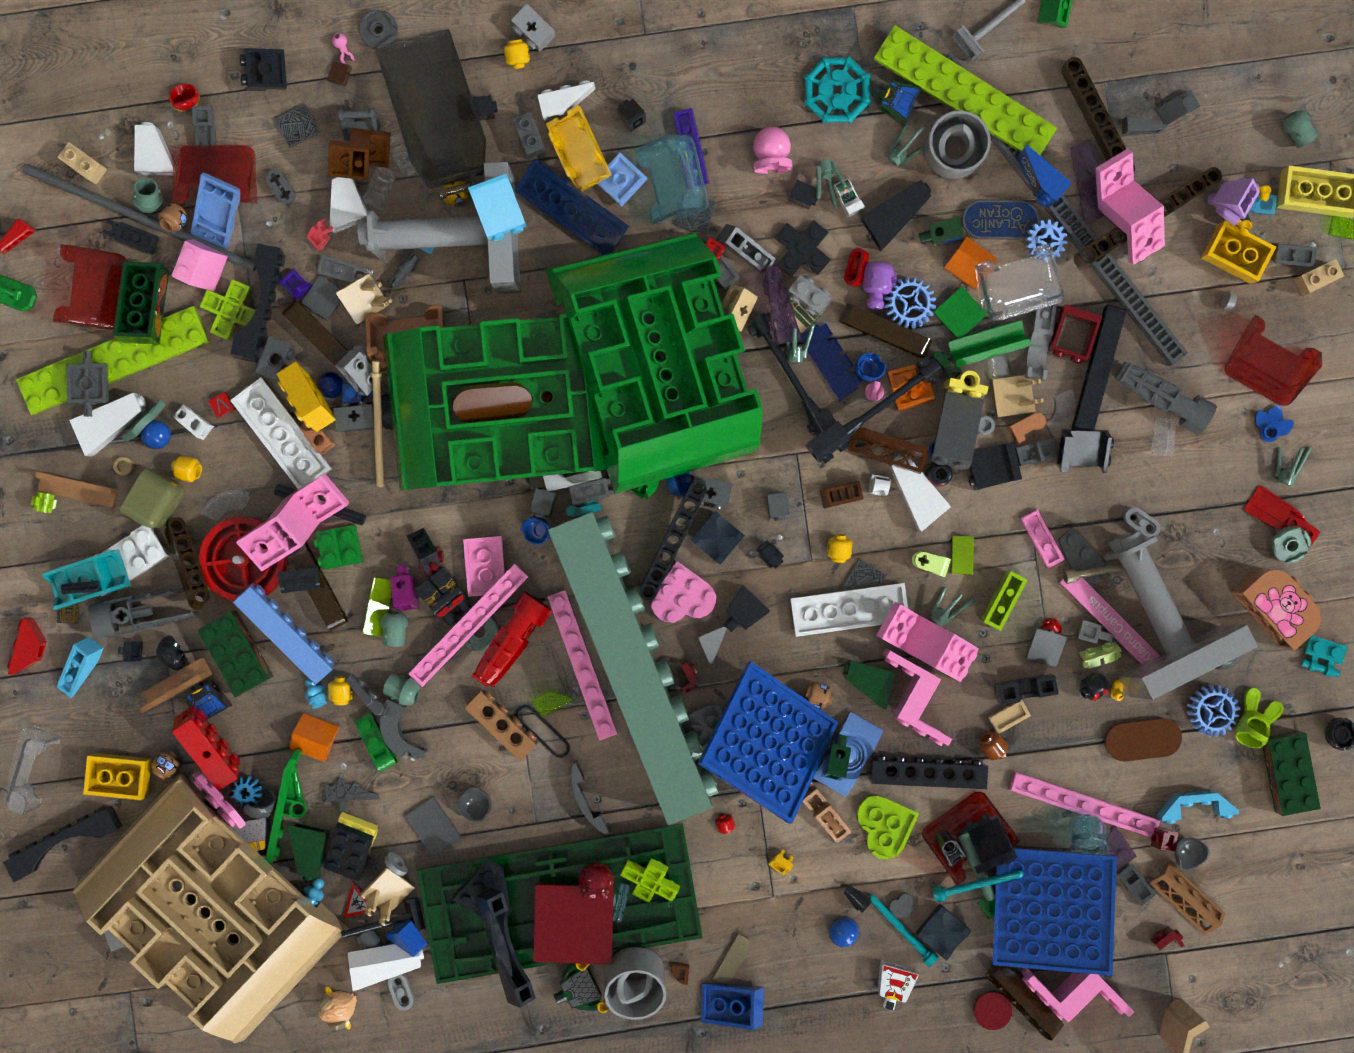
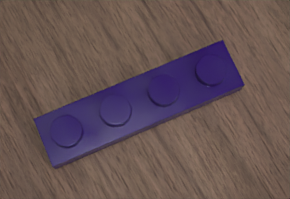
M689 108L673 113L689 187L693 189L710 184L693 109Z

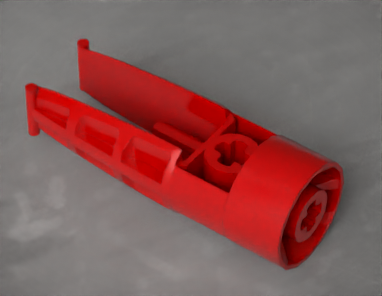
M525 591L513 606L516 612L505 627L501 626L481 658L475 673L472 674L473 678L486 687L490 685L494 688L496 686L495 684L501 680L529 644L527 639L536 626L542 628L553 612L551 608Z

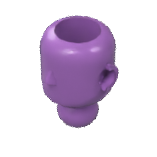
M885 262L867 263L862 282L863 291L869 294V298L866 301L867 308L873 310H882L884 308L883 296L890 294L893 285L897 281L894 267L891 264Z

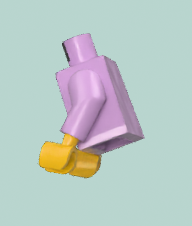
M1253 178L1228 181L1221 185L1217 193H1210L1208 195V203L1214 205L1218 215L1234 226L1238 225L1241 235L1247 236L1248 230L1246 228L1251 230L1252 223L1249 220L1241 221L1240 219H1245L1258 194L1260 200L1267 201L1271 188L1268 185L1259 187V184L1255 183Z

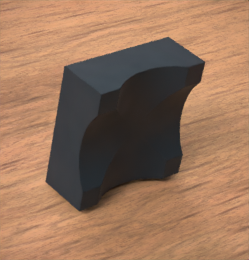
M714 511L691 541L721 565L745 535Z
M939 904L915 933L947 961L957 946L968 937L971 930L943 905Z

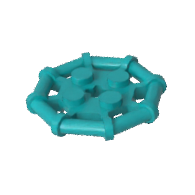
M851 56L821 57L819 63L803 77L805 80V101L803 103L824 124L838 122L853 123V120L866 106L871 104V76ZM829 65L845 66L843 70H831ZM848 67H850L860 78L855 80L853 77H851L847 73ZM825 68L826 74L820 80L815 79L818 73ZM862 83V97L857 95L856 85ZM812 84L818 86V96L813 98ZM840 86L842 93L833 94V87ZM820 101L827 108V112L825 113L816 102ZM853 101L859 102L851 112L848 111V107ZM833 110H843L844 115L829 114Z

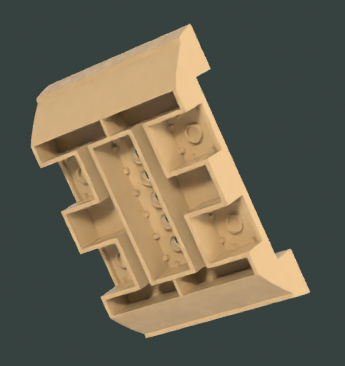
M181 772L76 883L73 893L76 895L86 922L100 935L109 930L136 956L130 963L157 989L166 983L193 1009L187 1016L191 1021L207 1033L230 1040L233 1043L244 1041L342 937L341 931L348 930L349 928L322 903L315 907L205 804L207 801L205 799L206 794L203 791H199L193 782ZM174 881H179L182 884L181 890L178 891L173 888ZM188 894H193L196 897L194 904L187 901ZM203 907L210 910L209 917H204L201 914ZM218 920L222 921L225 925L224 930H218L215 927V922ZM230 934L238 936V943H232L229 940Z

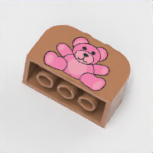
M1272 569L1255 570L1230 591L1280 648L1295 651L1318 630L1321 624V612L1312 601V595L1307 591H1303L1300 588V582L1284 571Z

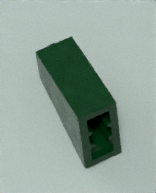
M849 660L848 664L845 663L843 668L845 679L882 709L886 710L896 672Z
M292 822L288 826V833L297 874L303 876L305 880L317 879L321 875L330 830Z

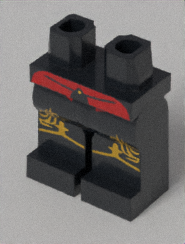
M446 567L441 568L430 579L414 590L425 601L439 620L443 619L449 626L458 620L452 612L458 607L464 615L472 608L467 600L469 597Z

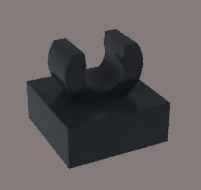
M143 641L124 642V647L119 646L118 654L124 655L123 661H142Z

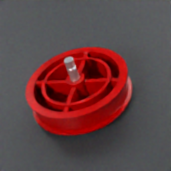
M252 517L230 518L213 527L204 538L199 552V564L206 584L220 597L234 601L251 583L260 585L265 590L266 596L279 586L278 572L287 571L288 555L261 571L236 543L239 538L265 521ZM260 543V546L263 549L268 550L265 544Z

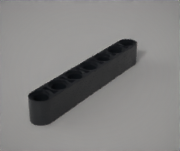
M1106 304L1104 307L1071 429H1095L1126 315V309L1109 304Z
M702 478L691 480L641 583L640 596L646 601H651L657 596L707 491L706 482ZM697 483L703 485V490L700 492H695L692 489ZM687 501H693L695 507L687 509L684 504ZM684 518L687 521L686 525L678 526L676 524L677 519ZM674 535L679 540L676 543H670L668 538ZM668 553L670 558L662 560L660 554ZM654 570H660L662 575L654 577L651 573ZM645 587H651L653 588L654 592L651 594H646L643 591V589Z

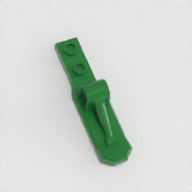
M0 274V303L22 312L33 308L37 299L34 287Z
M300 748L294 750L283 771L265 859L268 863L273 864L274 858L279 857L280 846H277L278 839L283 838L284 828L281 827L283 816L301 818L306 814L308 802L303 797L301 783L297 774L298 766L296 763L302 754V749ZM301 804L304 809L296 811L293 806Z

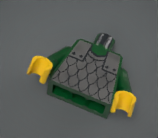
M569 963L561 975L560 986L562 990L553 994L557 1004L559 1005L568 1000L571 1008H577L578 1010L599 1011L601 1013H606L610 1010L605 1006V999L599 1001L602 999V993L588 967L590 964Z

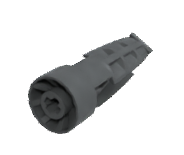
M1124 362L1115 376L1123 385L1166 413L1170 410L1181 416L1179 425L1195 435H1199L1204 431L1216 412V404L1204 397L1197 395L1191 400L1181 394V388L1130 363Z
M183 588L153 591L92 603L88 609L91 629L97 639L165 625L196 616L197 612L137 624V618L154 615L152 604L134 607L133 602L184 592ZM128 600L126 602L127 607L115 608V602ZM122 612L127 613V617H124V619L119 616ZM131 622V626L134 627L119 631V624Z

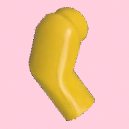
M1120 678L1113 682L1110 692L1111 697L1116 701L1124 698V686Z

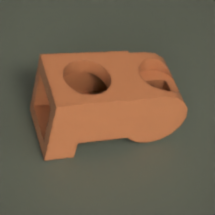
M1035 413L1008 426L1007 429L1015 444H1019L1026 440L1024 435L1028 432L1042 429L1046 424V419L1042 414Z
M304 422L299 426L317 453L323 455L336 445L323 429L316 432L311 427L307 428Z

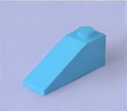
M91 637L73 644L56 687L69 698H72L98 663L104 647Z

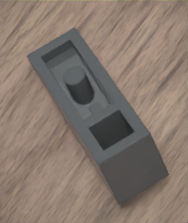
M726 224L716 238L717 241L726 245L730 252L764 275H767L777 260L736 226Z

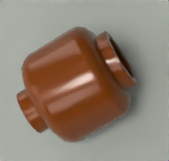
M987 732L981 737L979 748L988 759L992 761L1001 760L1007 755L1008 743L999 733Z

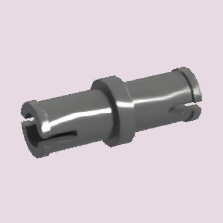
M410 252L404 262L397 266V271L388 280V283L395 289H398L405 278L411 275L410 272L421 259Z

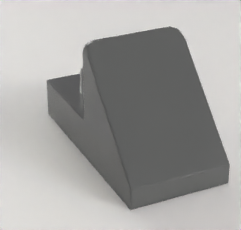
M1189 90L1156 109V112L1163 124L1167 126L1196 110L1200 105L1192 90Z

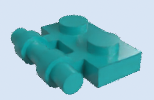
M596 500L584 502V507L569 506L566 509V514L569 517H578L603 510L601 503H596Z
M1311 636L1307 639L1303 653L1310 655L1309 660L1302 659L1300 665L1312 672H1322L1323 675L1328 677H1339L1340 670L1334 669V664H1343L1348 646ZM1318 658L1326 660L1325 665L1318 664Z

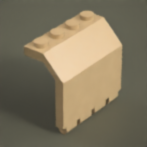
M1181 999L1171 1002L1169 1007L1165 1009L1159 1035L1170 1053H1189L1193 1037L1210 1027L1204 1018Z

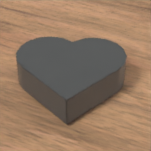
M901 893L898 898L890 901L889 908L894 914L910 917L913 898L909 893Z

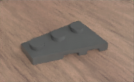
M1071 527L1058 539L1070 568L1079 571L1107 566L1074 527ZM1106 574L1084 577L1083 579L1093 587Z

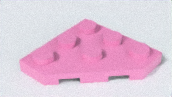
M197 771L192 775L195 779L193 784L199 791L204 790L207 794L205 799L215 809L218 808L216 813L227 824L229 823L231 827L235 825L239 829L246 825L231 804L223 800L222 794L210 782H207L208 779L203 773Z

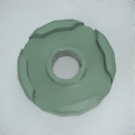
M1288 526L1278 531L1273 537L1271 549L1278 560L1294 563L1306 556L1307 550L1311 546V539L1304 529L1298 526ZM1295 541V545L1292 548H1287L1290 542Z
M492 616L481 626L485 629L483 637H477L474 633L465 642L468 648L476 651L487 650L499 631L498 624Z

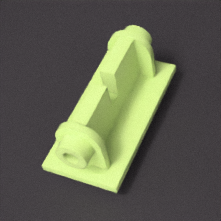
M1114 641L1104 643L1095 648H1087L1085 651L1078 653L1084 660L1082 661L1084 669H1091L1100 666V659L1102 658L1104 664L1117 661L1118 658H1121L1120 652L1122 650Z

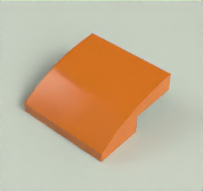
M915 364L887 372L892 393L917 375ZM921 381L896 399L897 410L902 411L934 402L935 396L930 382L925 384Z

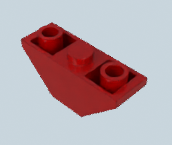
M22 618L18 624V637L13 642V655L7 664L9 675L18 674L38 663L43 658L47 641L34 618Z

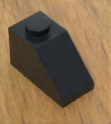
M627 99L619 104L617 113L630 133L646 123V113L634 99L630 101Z

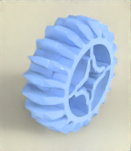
M905 277L904 283L901 279H898V286L896 284L893 285L894 291L891 290L890 294H888L891 297L887 296L884 298V301L890 302L884 305L885 309L890 308L886 315L893 314L894 316L890 321L893 322L898 319L897 324L901 325L904 322L905 328H908L910 323L912 329L916 327V323L921 327L923 325L922 320L928 322L929 318L926 315L933 316L934 314L929 309L936 308V305L930 304L936 298H930L929 296L934 291L930 290L928 292L926 290L930 285L926 284L923 287L922 279L917 284L916 277H913L911 282L908 277ZM904 288L914 289L910 295L898 293V291ZM919 292L924 298L925 307L918 301ZM913 297V305L907 309V301ZM895 299L902 305L901 314L896 309ZM910 310L922 312L920 316L915 318L906 317Z
M1208 685V688L1202 686L1201 692L1194 691L1197 697H1190L1193 703L1187 704V707H1190L1191 710L1186 712L1188 715H1192L1189 718V722H1195L1193 728H1199L1198 732L1201 734L1205 732L1207 736L1213 734L1215 737L1219 736V732L1225 735V728L1231 731L1232 727L1230 725L1237 724L1234 718L1240 717L1239 714L1235 713V711L1240 710V707L1234 706L1238 703L1237 699H1232L1234 694L1228 693L1227 688L1221 689L1219 685H1216L1215 688L1213 685ZM1217 695L1216 699H1213L1210 703L1204 702L1208 697ZM1223 701L1226 704V714L1223 711ZM1207 707H1210V708L1213 707L1214 710H1216V712L1219 713V715H1218V714H1215V713L1213 714V712L1211 711V709H1209V708H1207ZM1200 708L1204 711L1202 718L1200 716ZM1217 718L1223 719L1220 723L1209 726Z

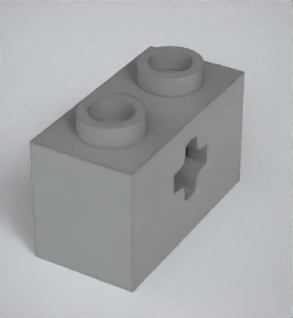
M528 4L511 19L513 31L518 36L523 35L527 39L525 42L533 50L536 48L540 52L556 36L555 30ZM531 27L532 29L535 28L536 30H535V31H533V30H530V31H529L528 28Z

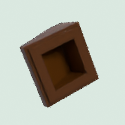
M333 62L327 80L346 87L352 70L351 66Z

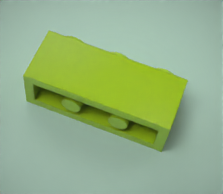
M1006 570L980 621L1001 631L1028 580L1012 571Z

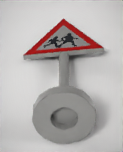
M389 852L385 856V864L392 873L403 876L408 872L406 862L399 855ZM355 882L352 883L343 918L365 914L367 901L361 897L362 891Z

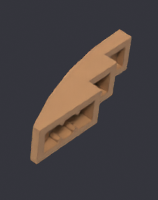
M811 782L803 803L833 840L838 843L852 831Z

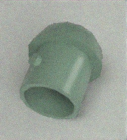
M1303 110L1289 114L1284 119L1282 126L1284 134L1290 135L1297 148L1307 145L1318 136L1310 122L1311 115Z
M141 178L134 184L135 192L132 195V202L136 208L144 213L157 211L163 203V195L160 188H158V184L151 178Z
M397 611L385 613L379 626L383 627L382 644L390 647L405 645L406 627H409L407 616Z
M391 674L384 685L383 694L389 696L392 701L394 699L398 700L399 705H412L419 697L420 685L411 677L405 679L406 676Z

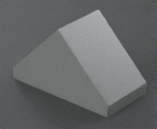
M725 626L698 636L709 663L713 664L727 630Z

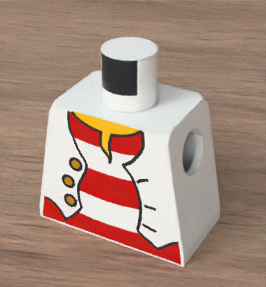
M881 960L878 993L880 996L885 997L884 1008L894 1010L896 1001H907L919 975L916 969Z

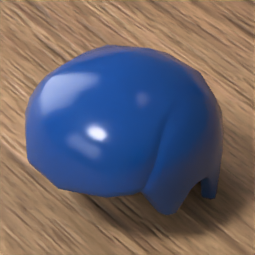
M865 353L856 360L855 370L862 380L871 382L883 376L886 370V363L882 362L880 355Z
M153 420L142 429L140 436L141 441L148 448L160 449L169 443L171 433L169 427L164 422Z
M690 472L666 479V486L671 494L684 496L691 482Z
M532 516L523 521L520 530L523 532L526 541L534 545H541L549 540L550 534L548 530L551 529V526L546 519Z
M847 916L836 919L829 928L830 939L839 947L853 945L859 936L857 922Z

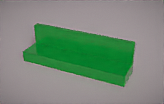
M1042 0L1038 23H1053L1059 28H1067L1072 0Z
M1017 320L948 341L952 363L956 367H961L1031 346L1030 338L1024 334L1022 321Z

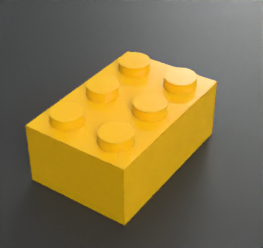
M1225 220L1217 225L1201 259L1249 284H1253L1260 280L1276 246L1249 232L1247 236L1241 235L1239 227Z
M296 361L277 373L280 380L278 382L280 388L287 392L288 396H286V399L292 407L295 406V415L300 421L304 422L307 428L311 427L318 432L336 420L312 377Z
M103 753L88 755L83 794L134 800L145 799L149 794L152 758Z

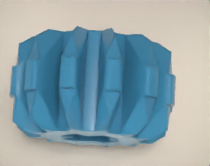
M249 775L247 779L241 776L239 780L233 782L235 786L230 787V791L234 792V794L230 795V798L237 799L234 801L235 805L241 802L240 806L244 808L246 804L253 806V803L258 804L260 802L258 798L262 797L263 793L259 792V790L263 786L256 785L259 779L252 782V776ZM245 788H247V792L250 793V794L247 795V796H246V792L243 791Z

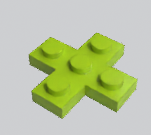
M232 279L225 297L206 290L200 308L217 314L210 333L230 340L237 323L243 326L248 324L256 311L245 306L251 287Z
M652 858L646 868L628 860L620 875L636 883L637 885L632 894L647 902H650L654 893L673 901L680 888V885L664 878L669 867Z

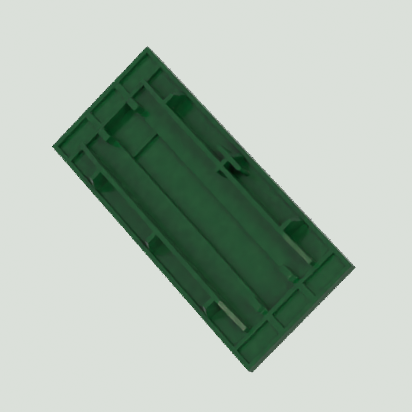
M683 823L417 869L436 984L499 974L481 916L452 901V895L487 858L504 869L508 899L511 907V915L508 917V930L515 954L523 969L556 964L533 962L536 883L579 884L580 872L592 863L607 865L614 875L613 886L616 893V903L613 907L612 954L628 947L649 948L703 938ZM652 858L668 866L669 868L664 878L680 885L673 901L654 893L650 902L633 895L632 893L637 884L620 876L627 861L636 862L646 868Z

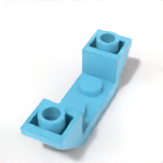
M1213 790L1174 793L1157 813V818L1166 824L1176 823L1175 820L1182 819L1181 806L1189 807L1193 806V803L1198 802L1201 805H1210L1213 801L1214 813L1221 816V818H1232L1233 815L1239 814V810Z

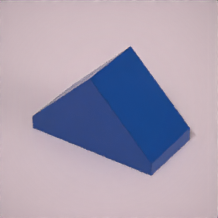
M412 921L398 923L385 934V938L412 957L417 955L427 945V942Z

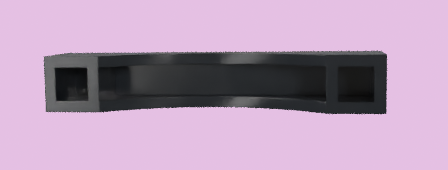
M259 243L257 244L253 260L260 278L261 292L259 303L248 324L235 334L230 352L235 359L257 363L258 358H261L263 353L261 345L263 339L265 340L267 337L266 325L272 316L270 308L271 304L276 300L275 288L276 284L279 285L281 273L279 272L281 266H284L285 255L281 248Z
M102 806L94 811L95 815L91 817L85 815L77 819L78 824L72 826L69 823L60 828V833L55 835L52 832L42 837L43 842L38 844L37 841H34L25 846L27 850L23 852L17 850L9 854L8 857L10 859L3 863L13 883L37 871L46 854L59 842L78 836L101 838L122 827L123 825L113 806L107 809L105 806Z
M490 888L475 896L507 1002L521 1008L536 999L531 981L524 972L511 943L508 930L509 909L504 893Z

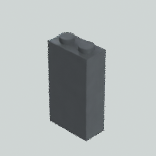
M946 391L931 461L938 465H951L960 470L970 468L984 399Z

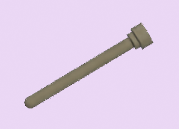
M1121 563L1079 571L1068 568L1063 569V578L1066 584H1072L1078 581V578L1118 572L1124 569Z

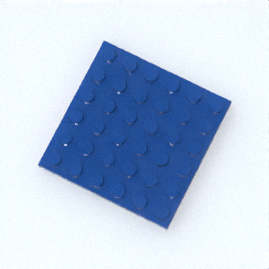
M747 662L698 764L786 823L792 824L839 722L753 662Z
M1014 848L1018 858L1004 863L996 869V875L1021 870L1023 871V876L996 884L993 965L1113 976L1117 856Z

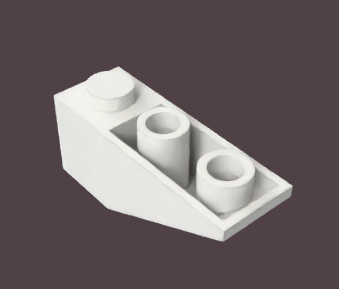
M582 81L578 86L571 87V85H565L560 87V90L552 91L549 89L542 91L538 95L544 122L553 120L556 117L563 118L567 111L576 107L595 90L594 82Z

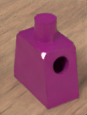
M406 565L396 566V577L390 578L394 608L400 612L419 609L417 593L414 591L416 589L414 578L407 574Z

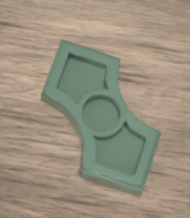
M158 400L150 405L129 426L122 439L128 442L135 438L149 422L158 416L166 404L162 400Z

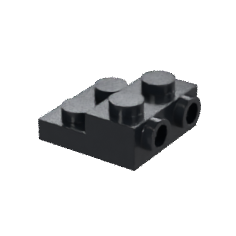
M245 48L243 54H240L239 61L240 66H244V74H241V85L245 86L246 91L286 90L284 49Z

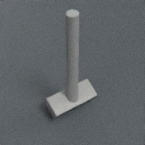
M1015 0L973 35L962 25L951 38L958 44L962 52L967 55L966 57L970 59V62L973 59H977L984 52V49L977 41L1023 5L1026 0Z

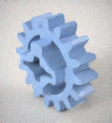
M1041 220L1038 221V225H1031L1033 230H1027L1030 236L1025 238L1026 241H1029L1025 248L1031 249L1028 254H1035V260L1041 258V262H1046L1048 258L1049 261H1053L1054 257L1058 258L1061 256L1059 251L1063 252L1066 250L1062 246L1068 243L1063 240L1067 233L1062 234L1061 231L1064 227H1057V221L1051 224V220H1046L1045 223ZM1041 230V234H1039L1038 236H1036V234L1038 233V231ZM1044 238H1045V239H1047L1048 241H1052V242L1046 243V242H1044V241H1041L1040 239H1044Z

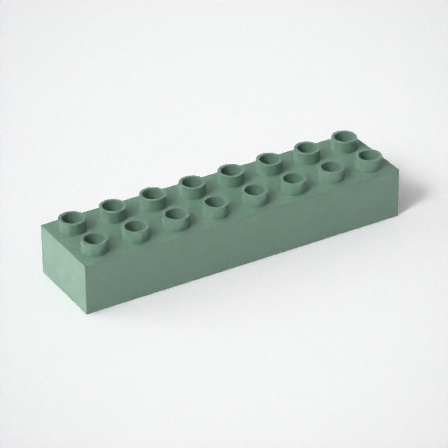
M591 512L549 529L548 531L668 826L712 808L711 796L719 793L713 773L705 768L700 769L696 760L701 758L703 754L701 743L695 730L685 733L681 723L689 720L688 711L680 694L672 698L670 697L667 686L674 684L673 674L666 658L658 662L655 660L652 650L660 647V643L652 623L644 626L640 623L637 613L644 611L645 606L637 587L627 591L622 579L623 576L631 573L623 552L621 551L613 555L607 540L616 537L609 517L603 516L598 518L596 512Z

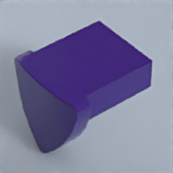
M294 269L280 281L292 295V298L296 300L303 297L312 287V284L306 282Z

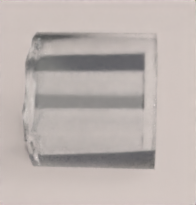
M998 355L983 360L987 380L1010 375L1005 355Z

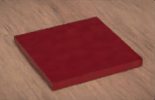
M536 883L533 962L612 965L614 886L610 891L608 899L589 900L582 897L579 884Z

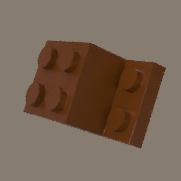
M351 128L350 142L330 140L328 176L368 180L369 166L389 168L391 132Z

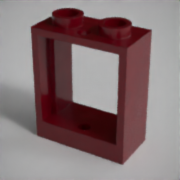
M1065 304L1061 307L1048 351H1051L1052 355L1056 357H1069L1070 361L1081 364V362L1087 361L1102 316ZM1066 316L1091 324L1081 354L1056 346Z

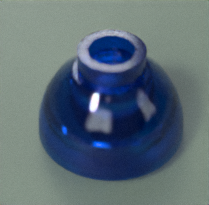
M325 372L318 378L317 388L323 397L335 398L342 392L343 380L335 372Z

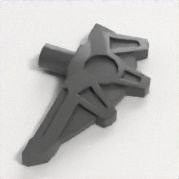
M339 778L338 783L333 786L329 784L323 786L325 791L323 802H338V812H346V802L350 800L380 799L377 793L360 788L357 782L353 785L345 783L344 778Z

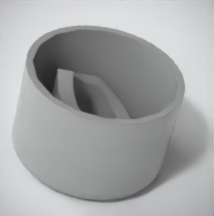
M953 111L943 115L934 124L925 140L924 154L928 165L935 173L948 179H960L972 174L989 153L991 144L989 130L982 119L971 112ZM959 137L965 142L966 153L963 157L951 159L946 155L945 143L948 138Z
M628 947L612 955V965L606 964L604 972V993L608 1008L619 1017L630 1020L650 1017L662 1008L666 1000L665 968L662 960L656 953L642 947ZM630 973L646 974L645 977L639 980L627 979Z

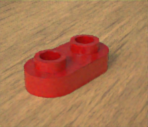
M855 248L849 256L844 280L846 284L852 287H857L863 282L865 267L869 260V254L866 250Z

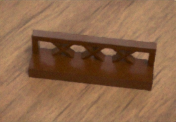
M863 427L855 433L848 448V451L918 474H921L929 454L925 446ZM857 439L865 441L868 446L861 450L854 448ZM882 446L885 453L875 455L872 449ZM898 451L902 453L904 458L894 461L891 459L890 454ZM913 457L921 459L918 468L910 466L908 460Z

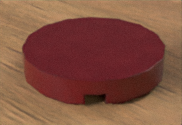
M987 991L976 999L973 1005V1013L977 1022L983 1028L998 1030L1009 1023L1012 1016V1006L1002 993Z

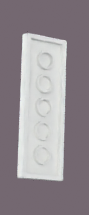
M262 377L230 400L298 489L323 473L327 474L332 470L324 457L317 453L306 439L298 423Z
M905 583L790 598L796 637L882 625L894 602L908 608Z

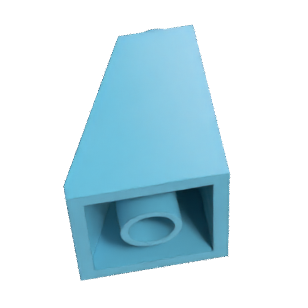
M507 174L468 187L489 240H501L505 238V234L511 232L512 234L522 232L524 227H527Z

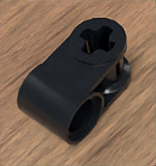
M942 830L936 834L935 843L951 868L961 859L967 858L960 845L948 831Z

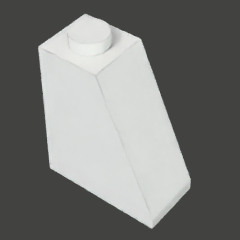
M142 122L141 125H135L134 171L139 175L178 176L177 167L160 129L150 122Z
M341 177L332 179L330 226L333 227V232L336 233L357 225L358 221H367V210L355 180Z

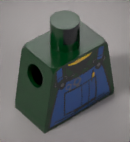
M891 80L888 89L876 85L872 95L882 99L878 108L880 111L904 126L922 88Z
M959 216L930 224L929 231L918 233L921 244L932 242L933 247L964 240ZM937 231H942L944 233L940 237L935 235Z
M836 734L835 743L828 746L821 774L822 777L838 781L846 778L851 748L846 747L848 736ZM836 752L840 754V758L836 756Z

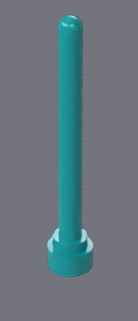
M1016 870L949 888L942 885L933 888V894L937 902L945 901L946 898H949V895L1021 878L1023 871Z
M870 894L869 899L872 901L871 903L922 955V962L927 967H931L938 960L939 956L934 951L927 950L874 894Z

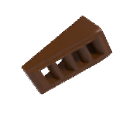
M859 481L820 490L824 509L864 499ZM852 486H853L854 493H855V497H854V498L852 497L851 488H850V487H852ZM844 488L846 489V494H847V498H848V499H845V495H844V491H843ZM835 490H838L840 501L837 500Z

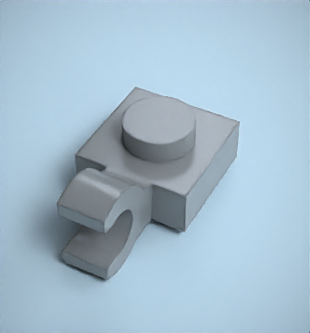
M1082 620L1077 639L1097 644L1098 639L1112 642L1113 634L1102 632V625Z

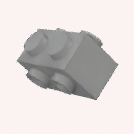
M800 275L788 291L789 298L796 304L800 303L803 305L805 311L810 315L819 317L831 301L830 294L823 288H817L814 285L815 282L808 276L803 277Z
M350 350L335 367L358 394L368 396L373 391V380L370 377L372 365L367 361L368 357L362 351Z

